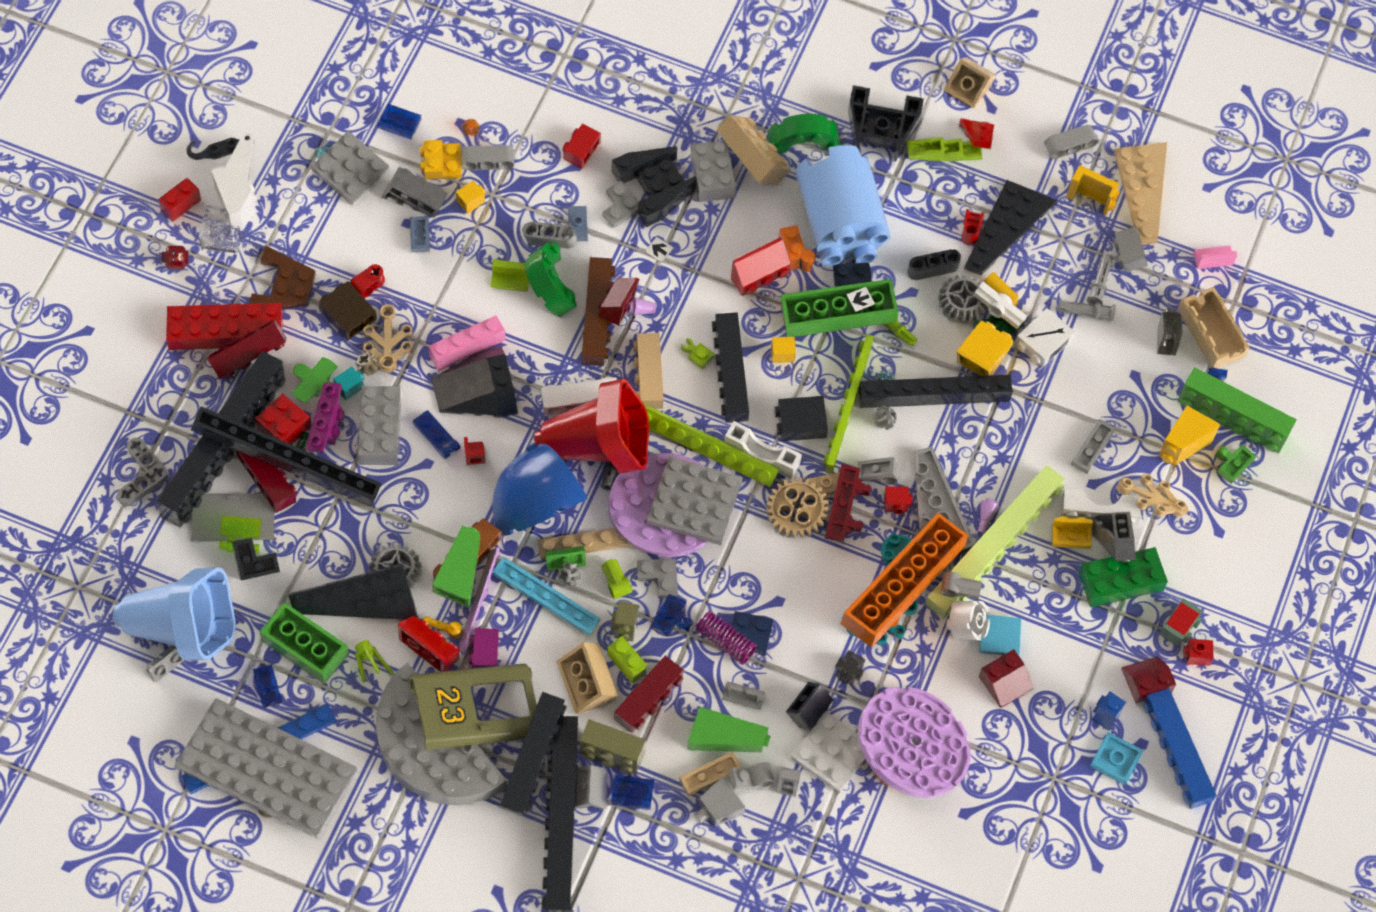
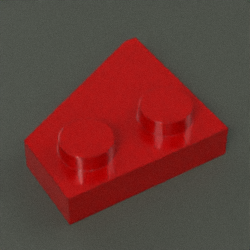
M960 118L959 126L964 127V134L969 138L971 145L991 149L995 124Z

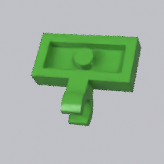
M1222 445L1215 456L1225 461V463L1217 470V473L1232 484L1257 456L1244 445H1241L1233 454Z

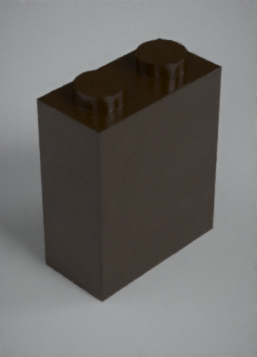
M349 281L338 285L333 292L324 295L318 302L319 311L347 341L363 331L365 326L377 321L376 310Z

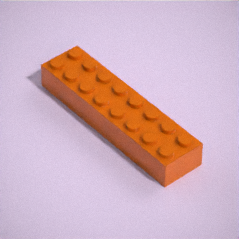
M937 513L844 612L840 624L872 648L965 547L969 535Z

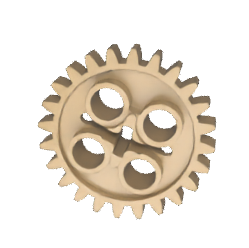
M792 477L791 483H788L785 479L784 486L778 483V490L772 489L774 496L768 495L770 502L766 503V507L769 508L767 510V515L770 516L769 522H774L773 528L779 527L780 534L786 531V537L793 533L794 539H796L797 534L804 538V533L806 532L811 536L812 529L818 532L817 525L823 527L824 523L822 520H827V515L824 513H829V508L825 507L829 505V502L824 500L826 493L821 494L822 487L816 489V482L810 485L809 479L802 482L801 477H799L798 482H795V479ZM791 493L797 495L794 499L787 497ZM802 493H805V495L802 497L801 502H800L801 508L799 507V508L797 509L796 516H795V520H794L793 523H791L790 521L792 520V518H793V516H794V514H795V509H794V508H797V507H798V504H799V501H800V496H801ZM810 499L815 501V503L812 505H807L805 503L807 500ZM784 510L790 512L787 516H782L780 513ZM803 516L808 518L806 522H800L798 519Z

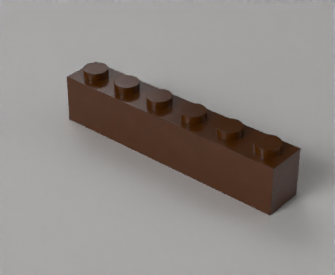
M590 257L582 365L604 366L605 359L609 357V348H606V342L610 343V331H607V326H611V322L599 317L600 309L598 305L602 298L606 299L608 295L606 291L610 283L614 284V282H611V277H615V266H612V258Z

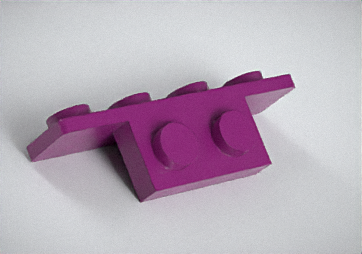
M323 383L305 447L307 452L323 453L326 443L335 445L336 439L340 435L341 421L344 420L345 416L344 410L338 403L342 389L340 383Z

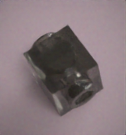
M848 650L843 659L841 657L838 659L835 665L837 669L835 676L842 683L853 685L856 680L859 681L863 676L864 670L862 669L866 659Z

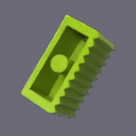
M621 636L608 646L607 655L631 683L636 682L646 674L647 663L642 660V657H639L637 651H634V648H632V645H629L624 636Z

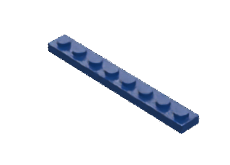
M328 703L278 728L302 740L337 721ZM186 773L181 775L190 795L210 786Z

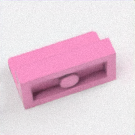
M1231 246L1196 249L1193 253L1197 269L1233 265L1237 257V252L1232 251Z

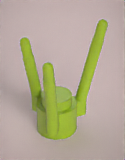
M363 640L356 644L355 649L357 653L355 657L363 683L366 682L362 659L363 661L369 660L376 673H380L373 659L374 655L391 675L394 674V671L377 652L375 646H371L369 640Z

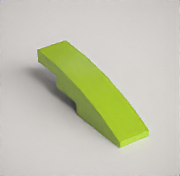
M943 137L907 141L909 159L927 161L982 159L981 148L972 146L969 141L962 142V138L944 140Z

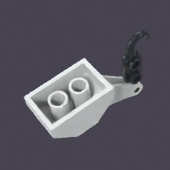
M244 133L240 139L228 138L210 144L199 153L191 151V148L196 144L195 141L191 142L186 148V153L193 160L219 159L231 155L225 167L221 166L212 169L211 172L215 191L232 233L244 230L255 210L254 202H256L253 184L251 181L249 182L255 144L254 136L251 133Z

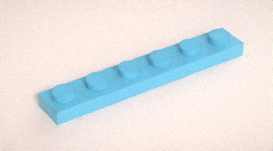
M505 557L500 560L492 571V575L590 636L600 622L598 616Z

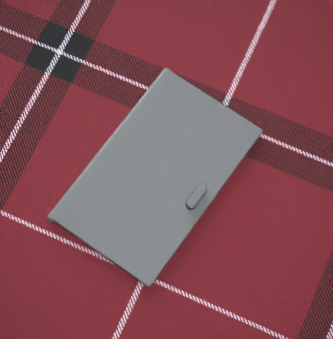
M262 493L203 494L199 507L192 509L191 542L235 541L252 537L253 540L275 539V511Z

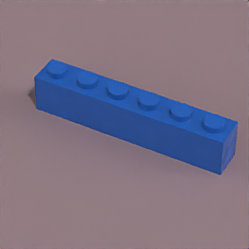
M1170 689L1147 695L1143 703L1144 710L1151 717L1152 728L1154 732L1158 733L1160 747L1162 750L1165 749L1168 765L1175 772V781L1183 790L1182 795L1185 803L1189 804L1190 809L1213 802L1217 795Z

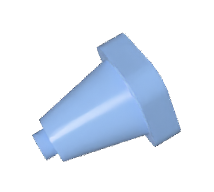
M195 568L176 582L126 595L120 603L115 605L113 610L114 623L116 626L121 627L125 634L176 646L179 656L184 660L211 659L231 643L235 634L236 622L226 573L221 568Z

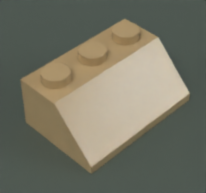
M583 642L557 660L575 714L605 706L618 697L599 643Z

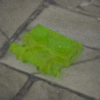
M222 515L220 535L228 536L227 542L220 541L219 549L233 552L231 541H234L235 537L260 539L262 519ZM254 544L255 552H259V544Z

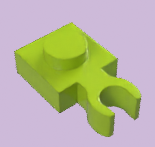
M687 338L686 343L690 346L686 347L681 344V350L685 353H690L688 359L703 370L714 358L715 353L701 343L695 346L693 341Z

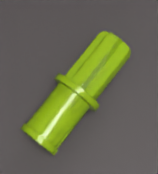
M899 322L884 324L894 332L895 337H900L909 346H914L918 341L907 330L905 325Z

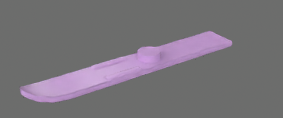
M496 547L489 553L461 635L459 648L464 656L466 655L468 642L482 602L488 594L487 586L500 550L499 547Z

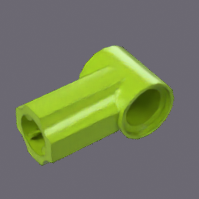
M617 559L605 561L601 568L607 579L612 598L615 600L631 594V584L628 578L624 577Z

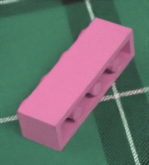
M495 315L428 346L429 357L437 371H440L505 341V329Z

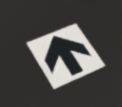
M656 237L645 252L663 262L674 247Z
M866 287L847 294L855 312L875 304Z

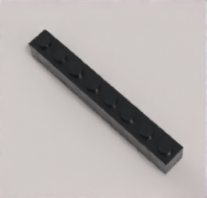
M1011 375L860 381L858 395L860 408H878L883 405L885 407L1010 402L1013 389Z

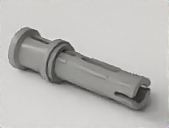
M1105 253L1101 257L1096 279L1091 284V293L1087 297L1089 304L1097 302L1100 305L1103 304L1102 298L1107 291L1106 281L1113 260L1111 254Z
M1059 300L1058 312L1089 315L1095 319L1107 318L1110 321H1114L1116 305H1100L1098 302L1095 304H1084Z

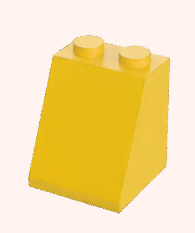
M980 321L957 350V363L979 376L993 375L1013 346L1012 336L1005 331L1001 333L996 330V327L990 322Z
M1186 406L1166 437L1159 457L1164 462L1171 463L1174 466L1210 445L1215 438L1220 424L1193 408Z

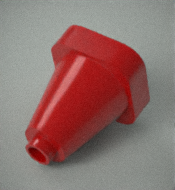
M626 379L601 383L598 389V398L544 421L541 430H537L534 434V442L537 445H548L563 460L611 462L619 473L644 470L647 466L649 441L648 413L644 403Z

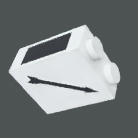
M1046 308L1017 335L1015 345L1019 351L1026 353L1032 362L1043 368L1072 341L1075 331Z

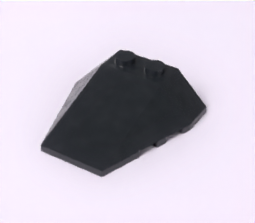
M502 347L482 350L431 378L439 413L462 415L470 413L475 414V416L493 415L496 418L518 414L514 387L506 355Z

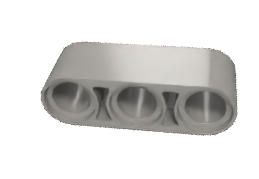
M1084 125L1050 136L1044 141V145L1050 157L1058 159L1092 148L1098 144L1099 139L1091 125Z
M509 145L464 147L461 149V167L468 171L511 169L514 167V148Z
M527 222L522 228L527 243L531 245L543 246L546 243L555 242L560 248H573L578 242L573 227L569 225Z

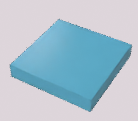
M986 615V618H990V626L986 637L980 640L979 653L1004 655L1014 649L1019 655L1021 618Z
M1107 732L1090 767L1126 786L1144 750Z

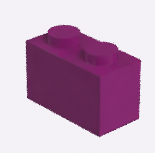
M474 629V635L470 636V647H473V653H469V665H473V669L497 666L498 629Z

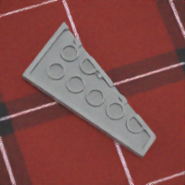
M933 447L915 451L914 467L918 533L939 513L969 535L965 547L960 553L970 550L975 545Z

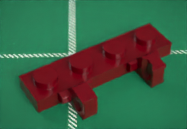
M841 465L825 534L826 539L844 543L846 533L851 534V531L861 532L863 522L852 520L853 516L850 515L854 497H857V494L869 496L871 486L862 484L863 480L858 479L860 468Z

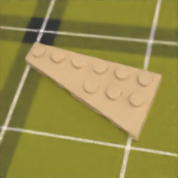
M1167 142L1116 148L1114 150L1133 226L1137 227L1142 245L1155 244L1158 240Z

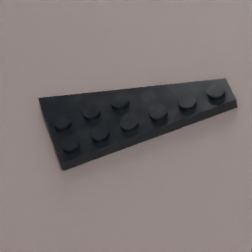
M1006 180L964 269L980 276L983 275L1002 254L1008 251L1010 246L1015 244L1051 207L1053 208L1057 204V200Z
M403 563L296 591L288 595L292 608L305 615L406 620L415 616L419 619Z

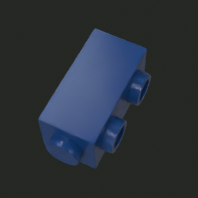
M1111 691L1108 692L1106 697L1102 695L1093 710L1095 713L1093 721L1110 731L1120 717L1126 701Z

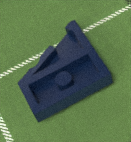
M735 611L732 630L736 629V633L740 632L739 636L743 634V638L747 637L746 641L750 639V643L754 642L757 644L756 649L760 651L762 656H766L773 619Z

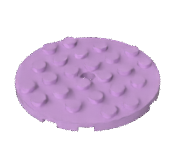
M659 453L648 455L647 466L644 470L619 473L610 490L609 515L617 533L638 551L667 558L684 556L701 549L706 545L707 541L646 523L668 457L672 456L699 465L702 464L683 455Z
M892 687L885 689L867 703L860 715L858 737L861 750L868 764L885 783L910 796L933 798L950 792L965 777L970 764L971 751L970 746L967 744L965 728L961 721H957L952 715L951 708L934 695L917 688ZM911 738L915 739L918 745L913 746Z

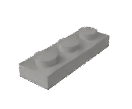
M1099 419L1072 460L1071 465L1088 474L1116 428Z

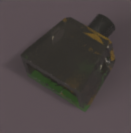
M1167 308L1162 312L1158 325L1157 354L1174 356L1177 354L1183 333L1181 314L1175 313L1174 309ZM1167 334L1171 335L1170 339H1167Z

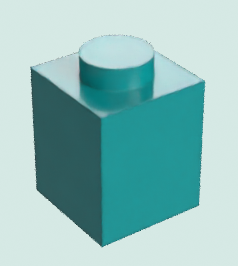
M352 366L333 378L334 383L342 385L340 394L345 400L361 391L362 386H364L363 380H365L359 370L356 371Z

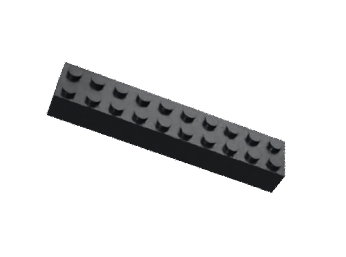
M262 351L218 414L254 428L255 418L265 410L268 402L271 403L273 401L275 392L278 388H282L286 381L282 360ZM202 436L156 502L161 518L179 528L184 523H187L191 518L192 509L199 507L202 502V495L211 490L213 481L222 474L224 465L232 460L236 449Z

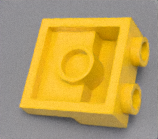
M424 140V146H420V155L424 157V161H421V173L425 172V179L462 178L461 143L442 144V140Z

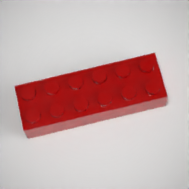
M282 304L167 306L166 341L168 349H220L273 319H276L283 331Z

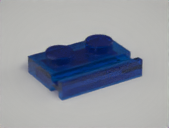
M388 104L381 116L380 122H378V128L412 140V136L422 120V115Z
M614 775L610 805L651 810L655 780Z

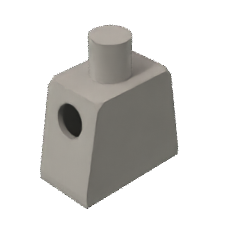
M722 777L700 797L699 805L702 809L694 813V817L699 824L710 819L714 826H718L743 815L745 806L725 778Z

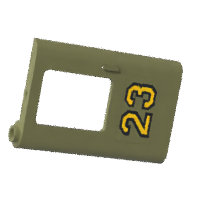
M524 663L410 675L409 689L412 695H416L425 737V750L525 739L537 706L531 681V668ZM515 681L523 683L530 716L479 721L477 719L471 686Z

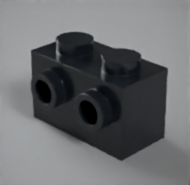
M808 682L786 710V713L798 727L811 730L823 713L828 710L833 698L821 684Z

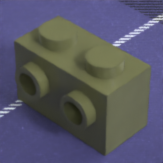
M619 601L618 609L613 611L611 630L614 631V638L618 639L624 636L627 642L634 640L639 605Z

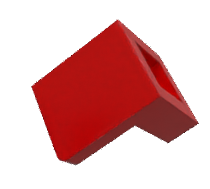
M464 437L466 465L484 464L485 450L483 442L468 443V437Z

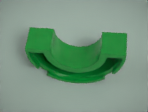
M799 114L784 118L782 123L779 125L775 123L767 132V140L777 148L776 152L778 154L787 153L792 146L804 142L817 143L822 147L823 151L829 150V147L841 146L837 123L834 120L829 121L827 116L819 114Z
M555 242L546 243L528 255L529 258L525 262L527 278L538 298L541 296L546 302L544 306L559 317L577 307L574 292L562 283L555 270L554 264L562 259L558 244Z

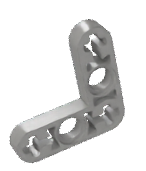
M137 437L128 441L127 449L144 473L118 491L117 497L123 506L133 505L165 483L168 478L164 465L145 442ZM133 445L139 446L142 453L139 454L137 449H133ZM146 457L153 459L149 465L143 464L142 461ZM155 473H162V477L156 476ZM144 481L148 483V486L145 489H139L137 487L140 482ZM124 494L130 495V498H129V499H127L126 497L124 498L123 495H124Z

